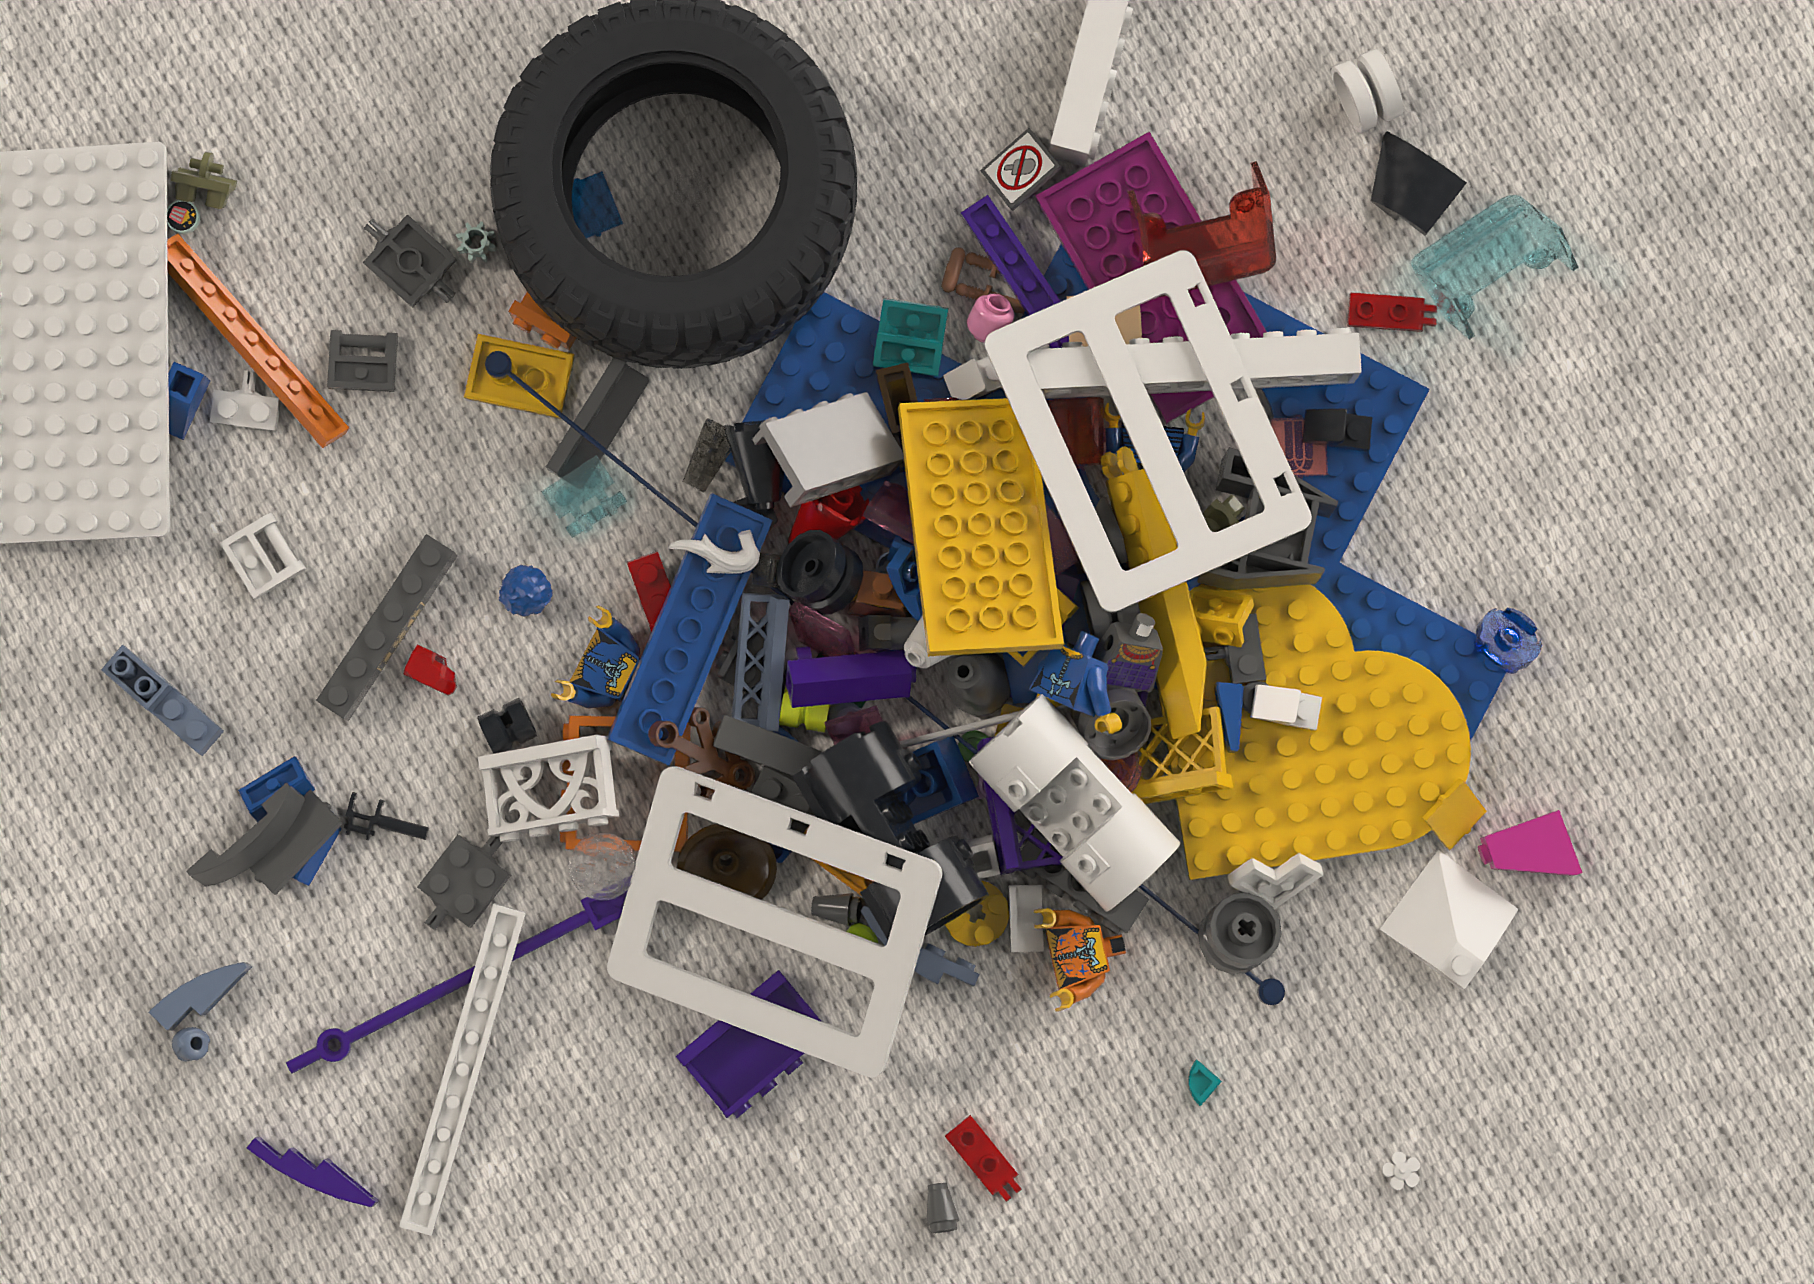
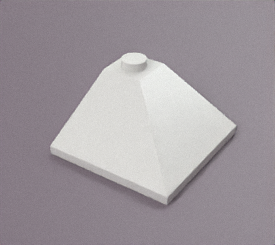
M1437 850L1379 930L1458 989H1465L1484 964L1519 909L1440 850Z

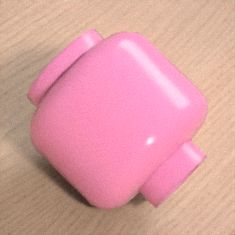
M995 293L982 295L977 298L967 318V327L975 339L985 343L989 333L1013 322L1015 317L1014 310L1010 302L1002 295Z

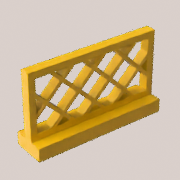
M1219 707L1202 709L1201 719L1211 717L1212 728L1205 738L1198 732L1192 734L1202 742L1192 757L1181 749L1190 735L1179 737L1176 743L1172 742L1165 736L1170 728L1167 718L1164 716L1151 719V731L1156 735L1146 749L1144 747L1139 749L1142 755L1133 768L1124 762L1123 758L1112 760V762L1108 759H1101L1112 773H1114L1118 765H1121L1129 772L1122 784L1132 794L1135 793L1144 804L1233 789L1232 775L1226 774L1221 708ZM1161 740L1172 748L1162 763L1152 755ZM1209 748L1214 752L1215 767L1205 769L1198 761L1206 749ZM1179 754L1188 763L1181 773L1174 774L1168 767L1176 755ZM1149 759L1158 766V769L1151 779L1146 780L1139 772Z

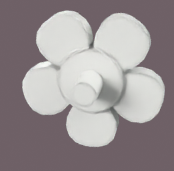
M1395 1152L1392 1155L1393 1164L1385 1163L1382 1167V1174L1385 1177H1393L1390 1180V1187L1397 1191L1404 1187V1182L1410 1188L1415 1187L1419 1183L1418 1175L1411 1173L1418 1171L1420 1168L1419 1161L1412 1157L1405 1163L1406 1156L1403 1152Z

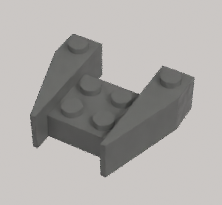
M1229 447L1221 460L1215 490L1249 498L1245 515L1246 520L1262 513L1264 505L1239 450ZM1284 474L1274 479L1281 497L1292 493ZM1294 475L1311 512L1312 519L1309 526L1303 531L1198 576L1197 583L1225 590L1316 584L1325 571L1324 567L1307 564L1316 517L1318 515L1329 518L1337 507L1338 501Z

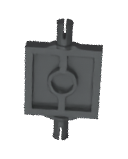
M408 214L396 227L388 231L382 228L374 219H371L369 223L377 232L368 224L365 225L364 230L370 233L377 240L374 251L363 261V264L409 306L413 308L424 295L432 290L445 303H448L450 298L442 290L451 298L454 297L455 292L444 284L442 279L457 259Z
M457 834L417 886L418 889L431 898L436 906L435 910L424 922L436 931V928L446 915L457 918L469 928L475 924L512 876L501 868L493 857L494 853L503 843L500 842V837L491 836L481 848L470 844Z

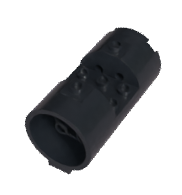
M885 720L869 727L870 732L868 733L865 731L858 734L854 733L833 745L810 761L813 768L808 769L806 766L792 777L815 817L842 827L856 822L863 835L932 859L940 865L942 878L925 932L926 936L985 900L989 894L973 868L974 863L971 860L973 852L964 839L960 840L958 836H952L930 846V842L921 829L917 831L910 820L914 817L911 809L905 801L900 802L898 797L913 788L923 778L919 771L922 769V766L913 752L908 753L907 749H903L890 725ZM888 854L885 864L902 870L906 860ZM874 881L861 891L860 894L888 940L901 894L894 888Z

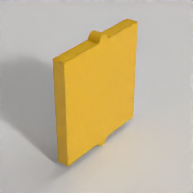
M1459 778L1444 795L1439 796L1435 805L1422 818L1445 848L1450 851L1465 834L1471 832V828L1487 811L1464 780Z

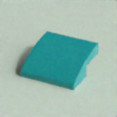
M883 298L873 366L887 368L908 362L910 372L938 376L949 308Z

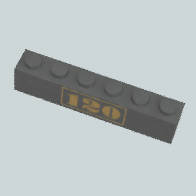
M428 534L424 536L316 699L318 703L347 721L350 720L458 557L454 551Z

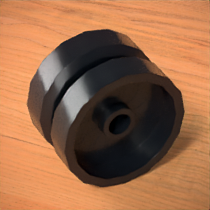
M809 530L793 539L781 555L777 568L778 584L782 591L819 615H832L843 610L856 596L864 575L863 563L858 554L822 530Z

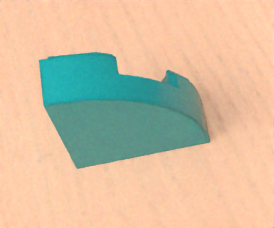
M1196 1059L1189 1071L1188 1086L1194 1101L1201 1106L1222 1081Z

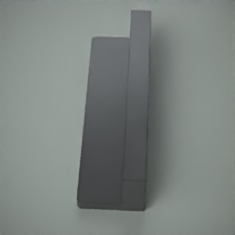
M613 357L575 418L574 423L608 449L649 383V378L628 366L626 361ZM570 426L546 468L551 473L581 490L604 453Z

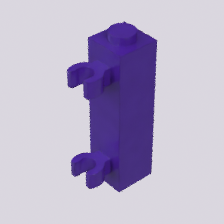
M809 646L797 647L798 660L787 661L786 687L792 708L910 697L911 683H916V668L906 659L905 650H885L876 653L812 658Z

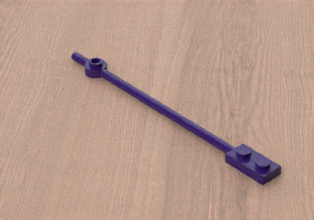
M632 874L580 900L585 910L518 943L512 961L589 922L592 923L595 930H598L620 919ZM475 966L346 1032L339 1028L323 1031L317 1039L316 1047L286 1062L289 1071L293 1074L322 1058L329 1062L345 1059L351 1051L352 1043L469 984ZM334 1038L338 1039L341 1043L340 1049L336 1052L329 1048V1042Z

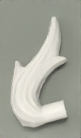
M751 530L742 531L738 534L743 549L737 552H729L718 548L709 540L706 534H704L701 541L678 540L671 543L668 547L669 549L689 551L705 558L711 564L706 571L707 573H744L752 570L759 563L760 556Z

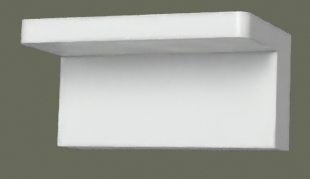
M1009 885L1010 953L1044 952L1043 929H1036L1034 925H1039L1043 922L1042 914L1034 913L1035 909H1042V885Z

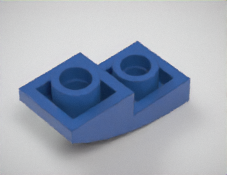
M901 545L886 568L898 597L909 613L919 621L923 613L916 558L912 547Z

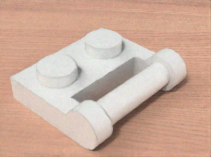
M273 513L264 515L220 542L255 600L306 570L301 560L297 561L277 528V520ZM262 531L265 532L286 568L277 572L255 536Z

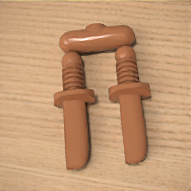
M960 247L952 250L941 284L945 292L950 293L956 290L958 295L966 296V298L969 297V299L972 298V300H977L982 295L999 294L992 292L993 286L986 285L985 291L983 289L980 290V288L977 289V287L974 288V286L971 287V285L967 286L964 283L957 285L964 260L969 265L979 266V268L982 267V269L985 268L988 271L991 270L989 277L996 278L997 273H1000L987 256L977 255L974 252L966 255L964 249ZM1002 295L1010 302L1015 313L1025 312L1018 299Z

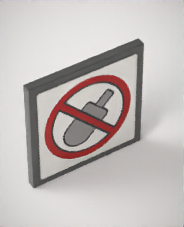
M1028 128L980 171L1007 206L1014 211L1062 167L1035 133Z

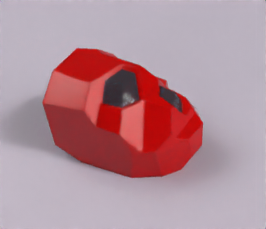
M417 644L404 668L403 674L448 696L453 694L457 688L455 672L447 666L446 658Z

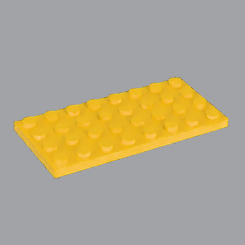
M1008 399L900 403L898 413L928 657L1062 649L1064 640L1042 475Z

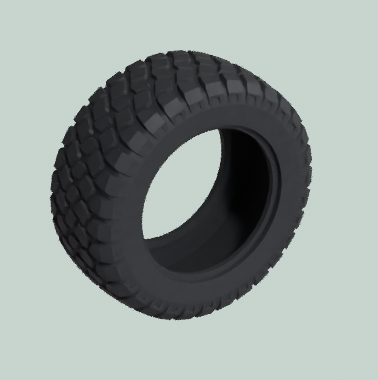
M630 0V3L623 4L619 1L598 9V14L590 17L586 15L567 26L568 32H564L561 35L557 34L541 48L543 54L535 59L532 58L519 76L521 81L515 87L513 86L503 107L506 111L499 118L493 140L495 144L492 149L490 163V189L493 213L502 246L518 279L538 306L555 323L576 337V339L595 350L606 353L608 356L630 363H639L642 366L656 368L672 367L673 369L696 368L704 365L711 366L728 362L738 356L742 357L774 341L799 321L824 293L844 256L854 223L857 205L855 150L846 117L828 80L811 57L782 30L769 21L759 18L755 13L737 5H727L721 0ZM668 94L699 95L717 100L739 111L759 128L766 137L780 164L779 189L769 217L754 239L744 249L720 265L698 273L681 276L646 274L629 269L609 259L597 250L580 231L574 221L572 207V190L577 166L585 148L596 132L610 118L630 105L644 99Z

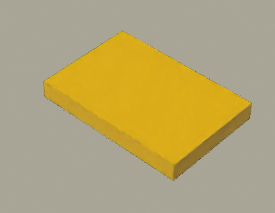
M478 334L464 398L561 419L511 377L507 376L504 379L492 378L487 373L485 361L492 352H505L512 362L511 372L560 412H563L575 354Z

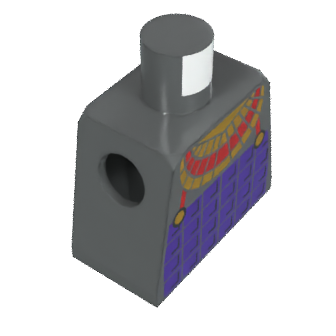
M1139 613L1136 615L1133 624L1114 622L1098 642L1092 657L1107 663V685L1152 692L1163 647L1157 630L1153 628L1155 620L1151 616Z

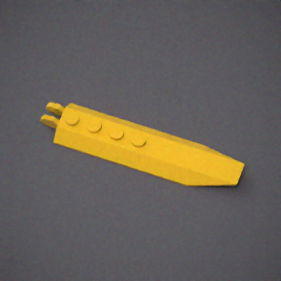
M1124 446L1116 451V455L1111 452L1104 453L1101 456L1103 474L1109 479L1105 484L1112 511L1124 539L1128 558L1126 567L1127 571L1175 551L1178 546L1145 470H1138L1131 448ZM1186 581L1138 602L1140 613L1147 614L1155 620L1153 628L1157 630L1163 647L1155 681L1173 739L1200 732L1207 662Z

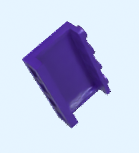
M780 970L750 993L752 996L821 1021ZM718 1020L675 1057L687 1068L720 1108L723 1115L728 1118L733 1114L737 1119L752 1107L748 1100L759 1092L764 1097L778 1085L774 1079L779 1074L785 1071L789 1076L802 1065L803 1061L800 1057L804 1052Z

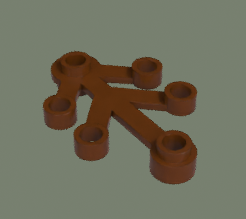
M694 707L688 721L690 726L696 727L701 747L679 736L678 728L673 722L660 720L652 724L648 731V736L654 746L662 748L672 747L696 760V762L682 767L683 769L700 775L714 770L722 775L713 780L743 791L753 784L755 771L746 760H742L739 756L726 751L727 761L718 756L716 747L712 745L714 742L713 737H716L721 721L714 724L711 732L709 725L710 714L707 709ZM698 712H700L701 714V720L699 722L696 721V715ZM660 729H662L663 732L661 739H659ZM738 770L739 778L736 780L735 775ZM698 784V787L701 789L700 796L709 798L715 792L711 788Z

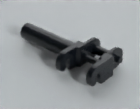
M352 792L345 815L349 817L348 824H344L346 835H349L351 831L366 835V840L369 841L371 835H375V831L372 829L374 824H376L381 829L426 840L429 827L381 815L385 802L382 799L378 802L374 816L356 813L354 811V802L357 799V793ZM355 817L369 821L368 828L354 825Z

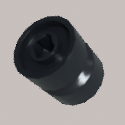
M520 697L504 704L500 712L493 709L477 717L493 754L511 749L515 741L522 744L537 737L534 725Z

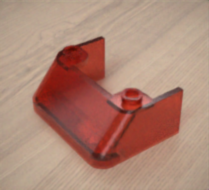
M1257 161L1250 163L1253 188L1238 192L1231 198L1229 202L1230 215L1166 229L1165 221L1161 215L1157 213L1142 214L1134 190L1127 191L1132 230L1141 267L1175 252L1188 251L1195 257L1207 286L1263 274L1272 269L1276 263V249L1271 200ZM1198 285L1190 290L1198 289Z

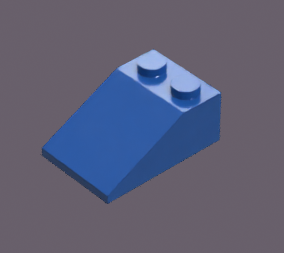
M953 736L937 740L913 751L921 763L922 769L919 771L923 778L913 788L898 797L900 802L905 801L911 809L914 817L910 820L914 825L979 797Z

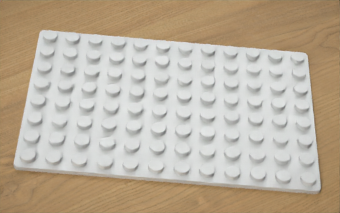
M161 142L0 152V544L165 537L170 532L166 146Z

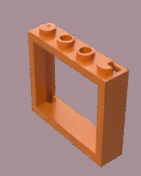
M569 715V723L563 724V741L580 738V727H612L616 716ZM687 723L682 737L690 741L691 726ZM676 750L675 766L682 768L689 765L690 757ZM565 760L562 764V771L573 776L574 771H568L571 763L569 760ZM564 789L561 790V797H562V795L565 793L566 790H564ZM572 807L566 813V815L575 813ZM688 812L684 814L674 852H680L688 840ZM577 830L560 832V843H566L565 849L639 852L642 840L577 839Z

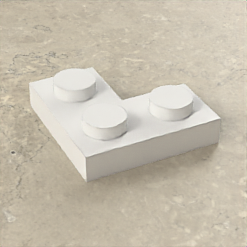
M1298 853L1275 870L1251 858L1228 874L1230 886L1243 893L1262 897L1276 909L1322 877L1323 871L1319 863Z

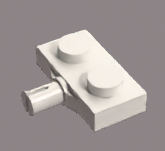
M243 371L242 390L232 392L213 390L210 423L277 431L281 401L279 398L267 397L255 392L256 372Z

